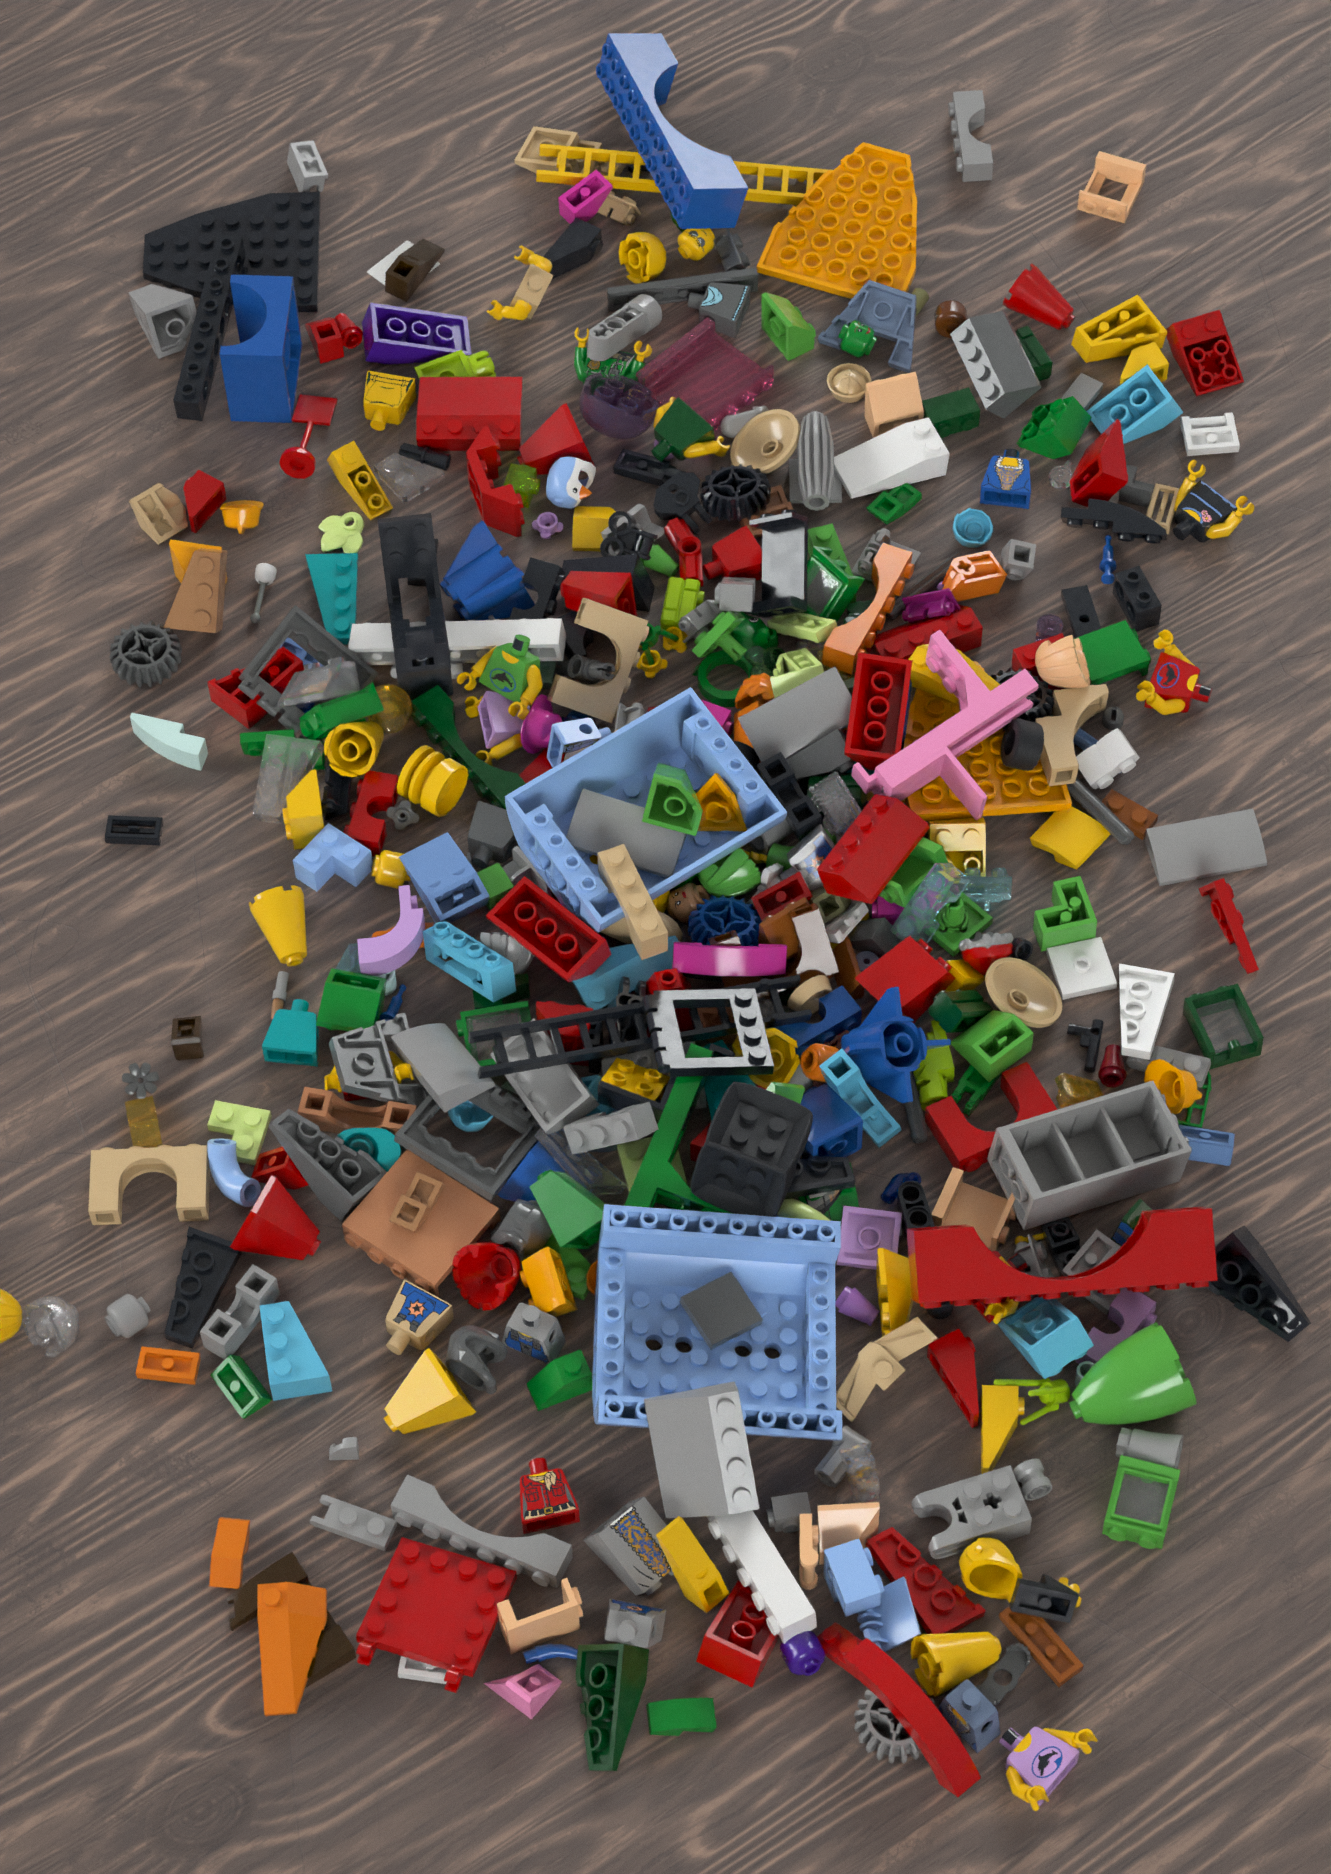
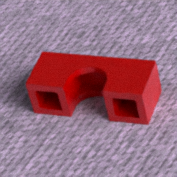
M369 770L365 773L364 780H359L358 799L357 802H353L351 805L350 818L352 819L350 825H345L343 833L371 850L372 856L375 857V855H380L383 850L387 832L385 820L371 816L380 811L387 812L390 806H395L399 797L397 792L399 777L394 774Z

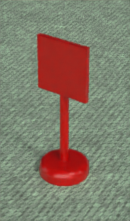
M300 394L292 422L307 423L300 447H290L280 457L281 469L287 475L297 479H305L314 473L316 460L312 453L306 450L314 424L330 426L338 398Z

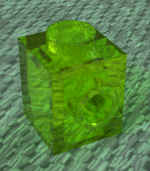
M511 463L503 486L512 484L515 494L520 493L523 506L529 508L533 495H537L540 489V480L537 479L536 468Z

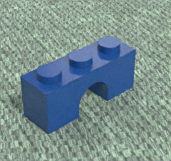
M843 986L819 998L818 1014L823 1019L821 1022L816 1024L800 1022L772 1027L797 1041L798 1048L795 1047V1051L799 1055V1060L803 1052L810 1045L820 1043L830 1046L836 1038L845 1033L848 1034L852 1029L858 1028L861 1024L862 1009Z

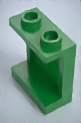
M1126 620L1077 637L1081 641L1082 652H1084L1087 661L1090 685H1100L1139 670L1142 676L1148 674L1149 664L1151 663L1150 654L1146 648H1142L1135 629L1130 628Z

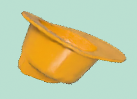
M250 500L224 503L220 509L222 510L225 526L237 529L239 534H244L245 529L257 527L264 504L259 501Z
M1162 1059L1153 1060L1148 1064L1144 1082L1154 1081L1161 1094H1164L1166 1105L1171 1113L1179 1114L1182 1109L1192 1106L1195 1100L1202 1098V1093L1197 1090V1082L1192 1073L1178 1069Z

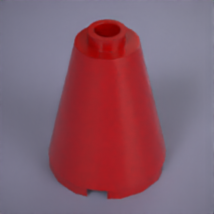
M1030 264L1031 271L1025 269L1008 291L1012 294L1009 300L1005 298L1003 305L1012 311L1057 330H1061L1063 327L1067 329L1075 319L1073 307L1041 270L1034 264Z

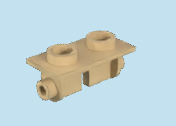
M610 191L597 212L607 217L610 210L613 209L610 218L624 225H632L634 223V213L641 215L634 200L626 196L619 198L615 196L613 191Z

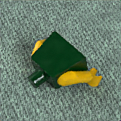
M671 397L668 403L657 408L653 427L655 439L659 443L651 450L657 460L662 462L670 453L679 461L709 454H715L719 457L726 455L730 445H722L724 441L722 436H719L715 441L714 428L679 397Z

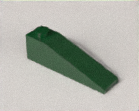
M625 1643L578 1645L575 1677L577 1686L581 1687L583 1703L580 1704V1711L586 1717L587 1730L584 1733L589 1771H617L646 1683L649 1649Z

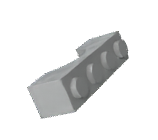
M983 91L953 92V101L948 102L949 117H953V120H951V135H956V139H953L954 154H959V157H956V170L961 172L962 182L992 180L993 158L991 145L978 141L970 134L976 128L984 125L985 105Z

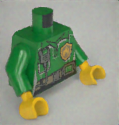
M579 327L576 328L574 334L578 341V347H575L574 368L578 380L583 382V389L586 393H589L588 399L592 403L601 404L604 397L618 399L623 392L628 391L639 383L645 366L644 358L649 357L652 353V348L649 344H647L644 352H640L642 342L637 341L634 345L636 354L619 351L605 361H594L587 356L586 343L588 342L589 329L587 328V336L585 338H579Z

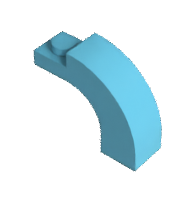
M842 1048L819 1066L827 1084L862 1118L863 1130L879 1148L901 1131V1126L877 1100L865 1083L858 1066Z

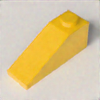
M982 1385L981 1474L993 1471L1017 1428L1018 1416L1024 1415V1397H1019V1386Z

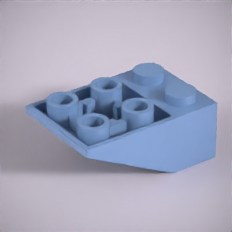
M448 832L399 856L435 924L443 921L452 923L487 905L490 896L477 872Z

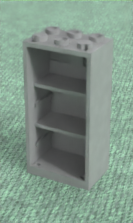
M1150 1081L996 1128L987 1160L1008 1200L1011 1193H1013L1015 1201L1012 1208L1023 1230H1027L1179 1182L1192 1148L1189 1146L1188 1138L1184 1137L1179 1129L1177 1117L1168 1109L1164 1094H1161L1154 1081Z

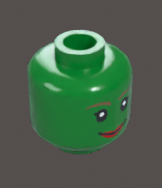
M853 320L849 326L844 324L838 335V338L841 339L840 348L856 358H861L864 355L868 356L877 340L874 337V329L858 320Z

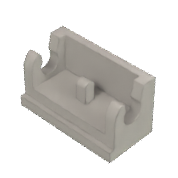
M314 140L290 143L287 164L299 192H310V188L317 185L316 189L321 193L324 189L325 179L328 178V173Z

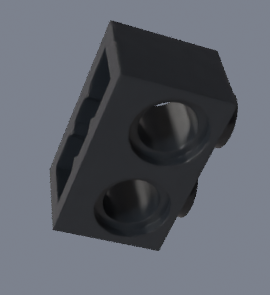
M1140 566L1115 573L1113 594L1131 627L1138 632L1159 625L1162 605Z

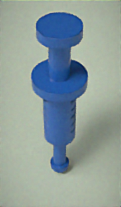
M1110 535L1105 536L1106 545L1103 547V560L1099 563L1100 570L1104 572L1101 576V581L1104 584H1112L1114 582V575L1111 572H1114L1117 568V564L1113 560V547L1110 545L1112 537Z
M404 984L399 986L398 994L392 997L386 1012L381 1013L380 1020L385 1019V1021L395 1018L403 1002L401 996L406 990Z

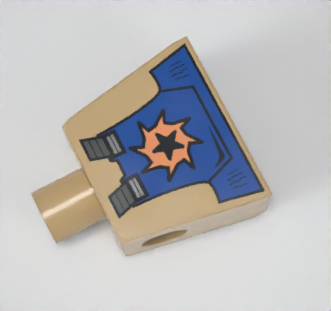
M404 1280L385 1319L387 1332L393 1335L386 1344L387 1348L397 1355H401L408 1344L418 1350H424L454 1319L452 1305Z

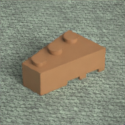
M200 548L194 551L163 628L170 627V629L217 633L222 630L227 550Z

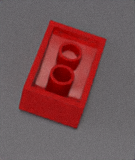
M738 1580L705 1633L696 1662L753 1688L778 1641L779 1635H773L766 1622L768 1617L764 1610L759 1611L756 1608L751 1597L753 1592L749 1585L744 1587L741 1581Z

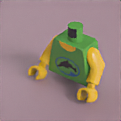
M518 634L515 635L513 643L495 646L483 655L471 667L472 672L470 674L467 672L460 673L457 677V683L462 684L469 678V682L464 688L470 691L476 687V678L479 677L481 684L513 701L508 709L509 714L513 717L517 715L518 718L524 720L529 713L527 706L532 705L543 687L539 669L540 659L528 652L530 638Z

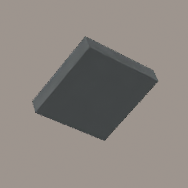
M732 1272L682 1296L680 1299L682 1307L710 1350L761 1325L763 1320Z

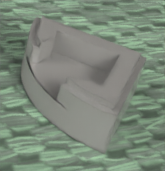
M357 1437L342 1439V1444L339 1445L332 1444L329 1448V1460H359Z

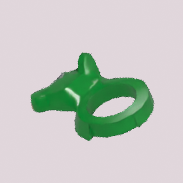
M742 611L739 612L745 619L730 635L748 650L746 654L742 655V658L735 663L724 650L712 653L696 666L692 674L698 676V688L703 697L712 702V704L721 707H735V698L739 688L732 691H723L715 688L707 679L709 672L717 666L733 664L742 668L748 678L751 675L762 674L768 655L779 645L775 629L769 628L760 618L748 616Z

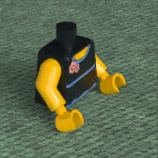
M1192 460L1188 464L1190 475L1188 478L1185 477L1176 496L1174 510L1176 512L1175 523L1177 526L1173 528V533L1179 540L1183 541L1191 535L1202 543L1209 539L1227 537L1243 520V515L1253 513L1254 505L1250 502L1247 507L1243 508L1248 498L1240 496L1236 500L1235 506L1202 480L1196 482L1197 478L1205 474L1206 468L1202 464L1198 472H1193L1197 461Z

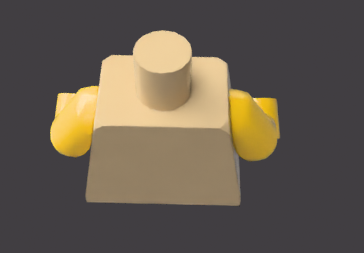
M519 246L522 249V253L519 257L514 256V258L530 266L510 305L504 307L497 300H493L491 304L494 308L490 311L487 310V313L496 320H501L503 317L515 320H524L526 318L531 320L554 276L550 274L552 263L548 259L535 254L524 246Z

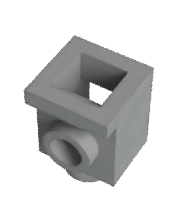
M807 1492L771 1497V1509H766L768 1527H774L775 1532L792 1533L798 1531L800 1514H811Z

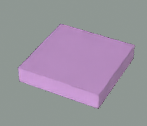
M843 1206L841 1249L837 1258V1265L876 1270L877 1248H884L898 1253L902 1213Z

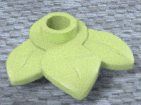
M348 512L342 516H329L318 526L325 533L321 539V550L323 552L333 551L342 547L345 553H357L363 544L361 533L364 528V520L356 512ZM354 521L353 525L347 526L349 522Z

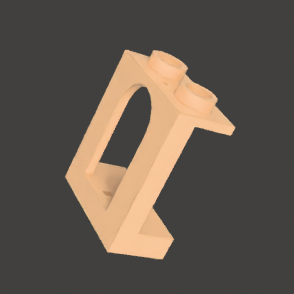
M1099 151L1093 174L1085 190H1080L1078 210L1125 223L1144 183L1146 164ZM1105 179L1128 185L1121 202L1098 195Z

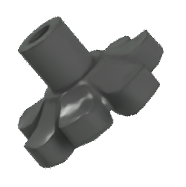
M133 1063L128 1067L130 1073L122 1075V1081L128 1083L124 1089L125 1092L130 1095L136 1091L138 1099L145 1098L146 1091L153 1094L157 1090L156 1085L152 1082L157 1081L159 1075L157 1072H149L151 1065L148 1063H143L140 1068L138 1064Z

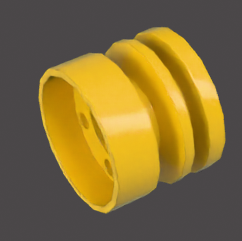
M424 745L415 750L404 765L398 779L397 792L400 796L409 799L414 804L421 803V807L433 815L443 817L454 808L467 785L468 769L451 758L445 759L442 753L436 752L428 745Z

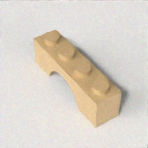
M622 844L599 852L598 872L603 883L608 888V893H613L616 896L623 910L631 940L641 960L668 951V931L625 845Z

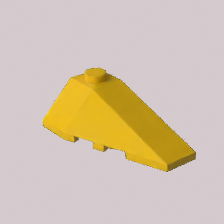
M877 1248L876 1283L883 1337L908 1322L913 1300L909 1258L884 1248Z

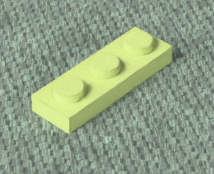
M801 612L773 617L767 621L768 627L775 629L777 633L811 640L815 643L826 641L833 629L838 627L836 620Z

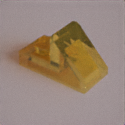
M1063 1072L1054 1079L1059 1088V1094H1057L1056 1099L1060 1108L1103 1096L1097 1081Z

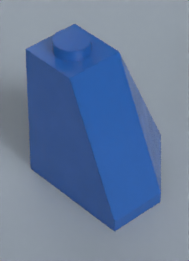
M544 1135L529 1151L497 1195L514 1202L517 1199L525 1201L536 1200L529 1186L538 1181L537 1177L541 1173L548 1170L567 1173L587 1190L592 1185L559 1148Z

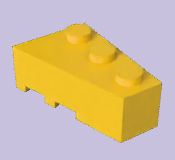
M1136 295L1078 326L1071 345L1085 363L1130 355L1133 349L1153 342L1161 349L1167 335V330L1140 296Z

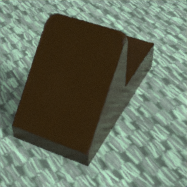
M201 1016L173 1019L171 1044L176 1060L204 1058Z

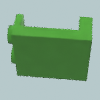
M923 837L879 896L889 903H895L905 908L949 867L943 846Z

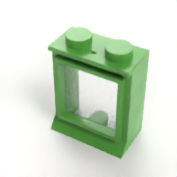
M1121 1455L1102 1534L1108 1535L1109 1538L1116 1541L1128 1540L1136 1542L1141 1547L1147 1549H1162L1180 1469Z

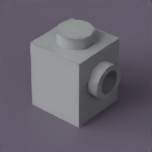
M1010 539L1003 547L1000 565L1007 573L1006 577L1008 579H1024L1033 570L1036 544Z

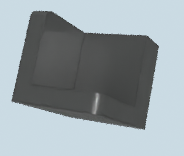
M1127 465L1128 483L1120 489L1118 501L1148 508L1155 485L1137 481V467Z

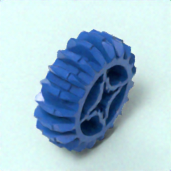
M711 895L709 900L702 899L705 903L704 905L696 904L697 910L692 911L691 915H689L688 936L691 937L693 943L710 945L709 938L735 930L741 946H758L759 924L762 920L757 910H754L753 904H745L744 898L736 900L734 896L725 898L722 895L720 898H716Z

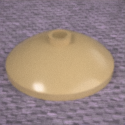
M782 409L765 411L755 416L743 426L734 438L730 451L732 464L739 466L742 463L744 467L752 465L753 469L760 468L761 473L765 474L780 468L790 459L797 448L801 431L798 420L792 413Z
M1001 958L993 962L987 970L985 976L986 987L991 1000L1000 1011L1015 1014L1026 1026L1036 1028L1052 1025L1061 1015L1062 1000L1059 991L1050 978L1034 965L1017 958Z

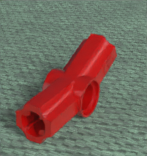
M674 518L663 528L665 530L664 534L679 557L680 578L684 580H699L700 587H702L704 583L701 542L692 534L684 519Z

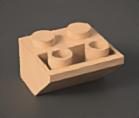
M916 372L866 383L864 417L873 438L904 423L924 419V409Z

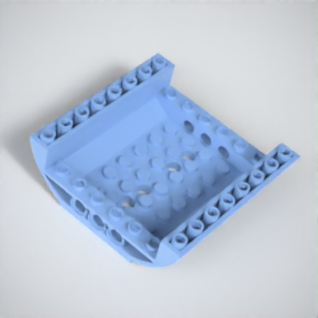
M604 1204L598 1249L594 1305L592 1398L596 1425L649 1428L644 1399L735 1382L739 1392L746 1435L841 1441L842 1411L836 1410L835 1263L841 1249V1221ZM732 1272L763 1320L761 1325L710 1350L682 1307L680 1299L682 1296ZM648 1340H656L661 1344L662 1348L656 1351L650 1350L646 1346V1342ZM686 1342L690 1345L691 1350L686 1353L680 1352L675 1344ZM744 1346L749 1349L750 1355L746 1357L739 1356L735 1352V1348ZM774 1348L779 1352L780 1357L771 1359L765 1355L764 1350Z

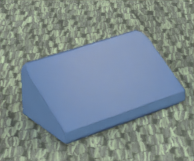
M1179 1125L1180 1131L1184 1137L1188 1138L1189 1146L1192 1148L1188 1160L1225 1166L1231 1164L1235 1134Z

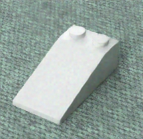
M928 417L904 423L835 456L834 470L852 499L892 489L905 483L912 484L946 475L950 453Z

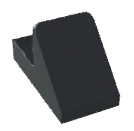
M1042 1574L1040 1582L1018 1578L1009 1607L1013 1612L1070 1623L1079 1595L1047 1574Z

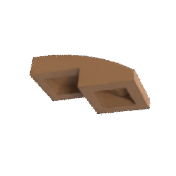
M417 1172L406 1195H401L389 1221L416 1233L430 1214L445 1185L436 1179Z

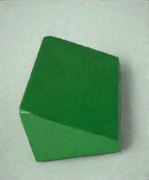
M229 1355L210 1374L242 1419L247 1418L272 1400V1397L240 1356Z

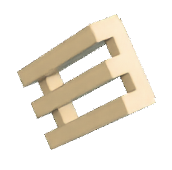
M1156 483L1146 516L1152 519L1159 492H1164L1155 522L1162 526L1166 533L1169 534L1175 515L1174 505L1179 488ZM1171 493L1174 496L1166 523H1164L1162 518Z

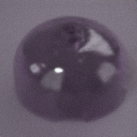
M601 373L589 375L584 382L579 398V408L585 422L598 433L615 439H632L642 435L649 429L656 415L659 401L653 400L650 396L652 391L635 380L617 374L614 378L602 377Z

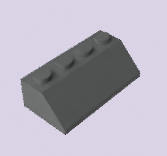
M999 311L968 318L950 333L986 410L1004 419L1042 388L1006 312Z

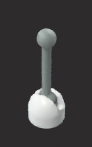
M260 563L257 564L255 569V579L260 584L254 613L250 616L252 623L260 621L259 612L265 586L272 584L276 577L277 569L271 564Z

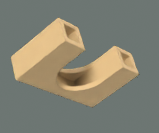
M583 597L574 623L603 633L611 640L616 650L615 672L611 673L614 674V677L611 680H603L596 684H583L556 674L547 700L612 723L613 718L616 719L622 693H626L630 686L631 678L628 676L631 668H635L639 661L640 652L637 651L641 641L644 642L649 632L648 620Z
M189 1144L178 1147L161 1145L154 1148L132 1146L129 1149L105 1147L100 1150H91L88 1212L92 1225L122 1224L124 1190L132 1179L147 1172L164 1173L173 1178L177 1183L176 1209L180 1222L209 1220L210 1169L207 1145Z

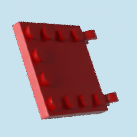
M402 1537L356 1634V1641L360 1643L356 1654L359 1655L357 1663L369 1666L376 1649H381L446 1669L444 1681L447 1683L444 1689L457 1693L464 1675L473 1678L499 1620L497 1603L508 1599L517 1579V1571Z

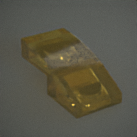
M153 1096L126 1101L125 1107L133 1146L154 1148L163 1145Z

